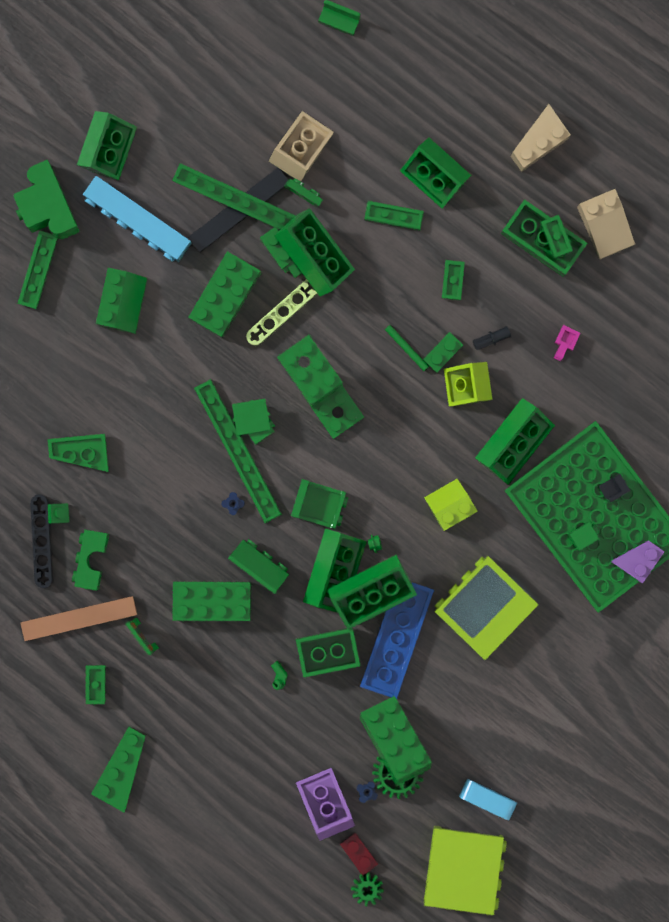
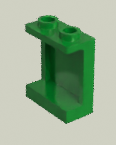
M302 479L291 516L335 529L336 525H341L343 515H340L342 507L346 508L349 497L345 496L346 492Z

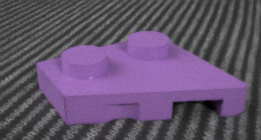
M646 541L618 558L613 559L612 563L643 583L664 551L650 541Z

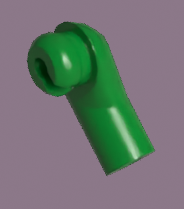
M277 660L271 665L276 673L272 686L275 690H280L285 687L288 674Z

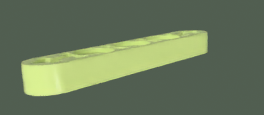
M307 279L247 332L246 338L249 344L253 346L260 345L317 294L316 291L311 289L307 292L310 295L307 298L305 293L300 290L302 287L304 290L309 287ZM301 294L303 302L295 304L292 301L293 296ZM282 306L289 309V314L286 317H281L278 314V309ZM272 319L275 322L274 328L266 329L264 327L265 320ZM261 325V328L267 334L264 336L263 333H261L258 336L260 339L259 341H251V333L253 332L257 334L260 331V329H258L257 327Z

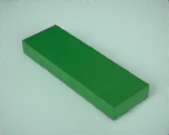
M368 201L364 220L420 231L424 211Z

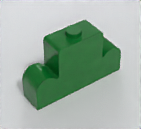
M48 159L30 167L27 171V178L33 186L14 194V199L19 208L16 210L20 221L24 220L26 227L31 233L49 226L53 235L58 239H65L79 233L80 230Z

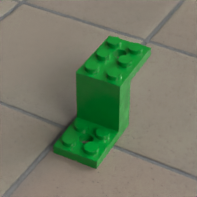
M310 335L277 357L333 439L364 418V415L344 389L343 382ZM301 357L309 358L310 364L308 367L303 368L299 365ZM340 407L343 409L344 414L341 418L333 416L332 411L334 408Z

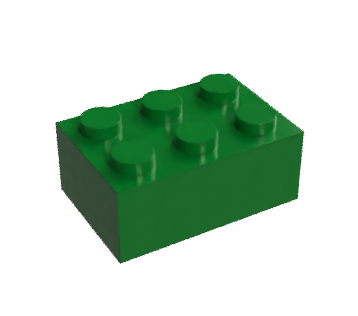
M353 628L296 638L303 678L360 666Z

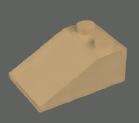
M302 111L274 149L269 162L293 178L302 181L334 132Z
M615 189L578 205V211L599 259L635 245L622 203Z

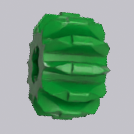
M369 872L366 874L367 878L359 874L361 881L354 879L353 882L357 886H351L352 891H357L352 894V897H359L358 904L365 900V906H368V901L371 900L372 904L375 905L376 901L374 898L382 899L378 893L384 892V889L380 888L383 882H376L377 875L370 879ZM371 886L372 892L367 891L364 893L363 887Z

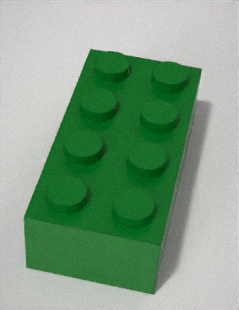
M524 199L501 232V235L564 277L588 243L564 227L573 251L554 258L540 224L541 221L551 217Z
M310 208L297 214L274 235L320 297L333 291L355 270Z
M227 251L188 318L223 339L261 275V271Z
M397 554L328 589L330 599L348 630L417 595Z
M174 581L173 621H251V582Z
M395 696L360 713V721L396 786L431 769L432 762Z

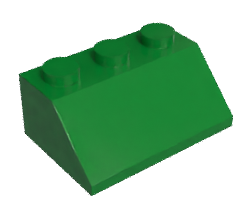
M95 111L77 165L91 172L119 180L137 126L110 113Z
M429 137L418 146L400 170L402 174L442 209L471 177L469 172Z
M108 268L96 324L101 327L136 334L148 278L127 271Z
M250 539L247 542L242 540L228 559L275 594L289 576L287 573L288 568L280 562L277 565L271 561L273 557L266 551H263V553L256 549L258 545Z

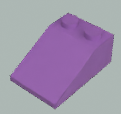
M332 768L296 782L319 841L355 826Z

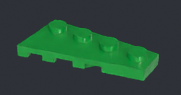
M131 726L128 727L91 793L93 796L124 813L146 738L145 734Z

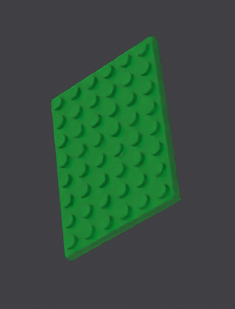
M596 421L504 490L597 613L639 582L613 564V559L618 558L646 541H650L664 551L652 571L669 559V515ZM621 474L630 491L608 503L599 485ZM587 522H590L591 525L595 524L600 533L598 534L599 539L584 549L577 551L568 534Z

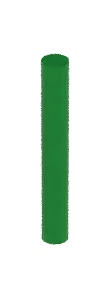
M391 325L385 329L423 371L429 367Z

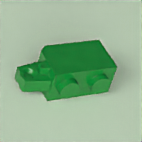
M274 227L261 236L260 240L279 268L285 273L290 271L296 279L301 275V272L274 236L278 232V229Z

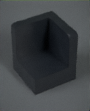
M621 474L599 485L608 503L630 491Z

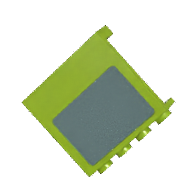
M482 556L474 564L476 568L472 572L468 570L462 576L463 582L459 586L455 584L448 591L450 595L445 600L441 598L435 604L436 609L434 612L486 660L538 604L489 556L486 558Z

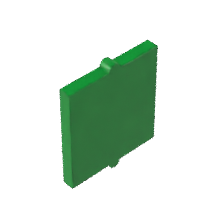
M265 399L232 404L233 422L236 425L237 436L271 430L268 417L270 413L267 411Z

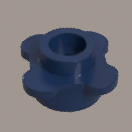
M231 492L229 497L222 501V507L227 508L231 515H236L237 510L245 505L244 501L240 500L235 492Z
M370 781L368 784H359L356 789L360 794V802L365 803L367 800L377 799L378 794L375 792L374 782Z

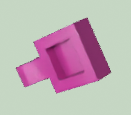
M565 325L562 326L555 341L559 348L554 359L561 361L567 349L570 351L574 349L580 332Z

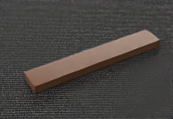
M132 596L20 623L24 641L138 614L134 597Z

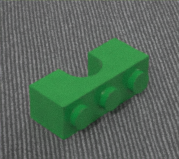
M84 529V533L80 534L79 544H82L81 551L77 552L75 563H78L77 571L74 570L72 582H75L74 587L99 590L102 571L93 569L89 564V558L96 551L106 552L109 533Z

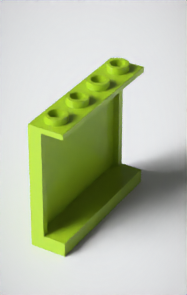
M434 826L424 906L494 915V910H498L499 898H496V894L501 889V879H498L499 871L503 872L504 860H501L502 852L506 851L507 843L503 835L494 836Z

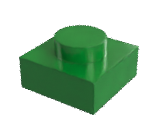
M68 503L48 504L49 524L69 522Z

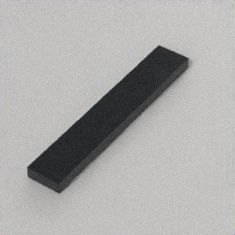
M277 167L245 193L266 202L284 188L288 179ZM227 206L188 238L201 253L248 215Z

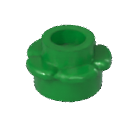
M372 534L371 539H368L370 551L374 550L377 553V551L382 550L379 535L373 536Z

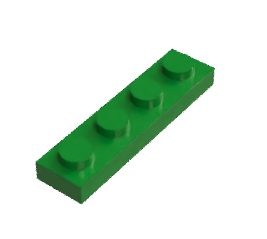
M39 230L17 303L19 305L37 310L58 238L53 234Z

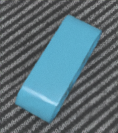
M470 779L466 780L459 795L460 798L506 820H510L517 805L516 801Z

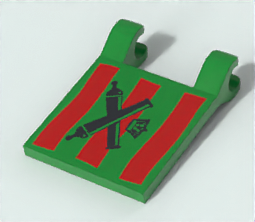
M136 617L127 622L126 626L146 653L151 655L159 649V646L156 642L150 645L137 627L141 622Z

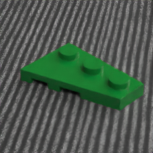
M106 434L47 439L50 459L109 472Z

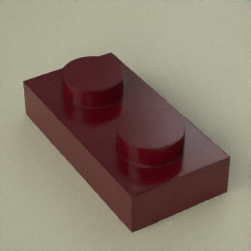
M356 832L340 843L362 875L378 865Z

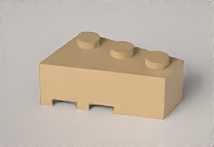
M549 104L512 152L511 157L521 172L567 141L571 136Z

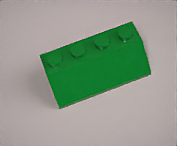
M522 398L475 459L505 484L509 485L555 425L536 406Z
M325 528L303 602L318 608L337 612L330 599L328 589L357 575L367 541Z

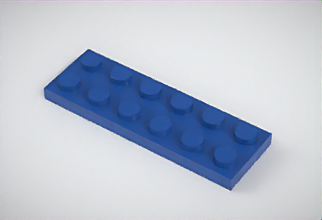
M413 582L412 584L417 595L386 610L360 685L362 688L388 697L395 696L396 699L434 592L433 589Z

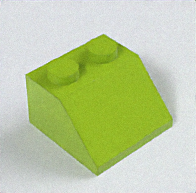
M487 362L469 363L444 369L449 407L493 400Z
M458 479L424 497L443 531L478 512Z

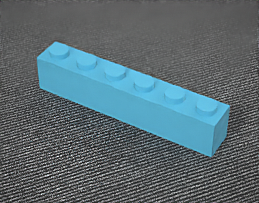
M95 176L83 193L84 197L87 198L85 200L86 203L94 208L96 205L100 207L102 214L108 218H111V216L118 220L116 223L124 229L129 227L133 230L132 234L140 240L144 238L149 241L147 245L156 251L160 249L165 252L163 256L172 262L174 259L179 262L192 244L186 237L97 176Z

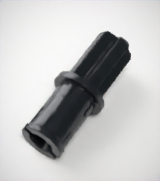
M507 326L494 332L489 331V334L474 339L473 345L476 350L492 344L495 346L497 342L511 338V333Z

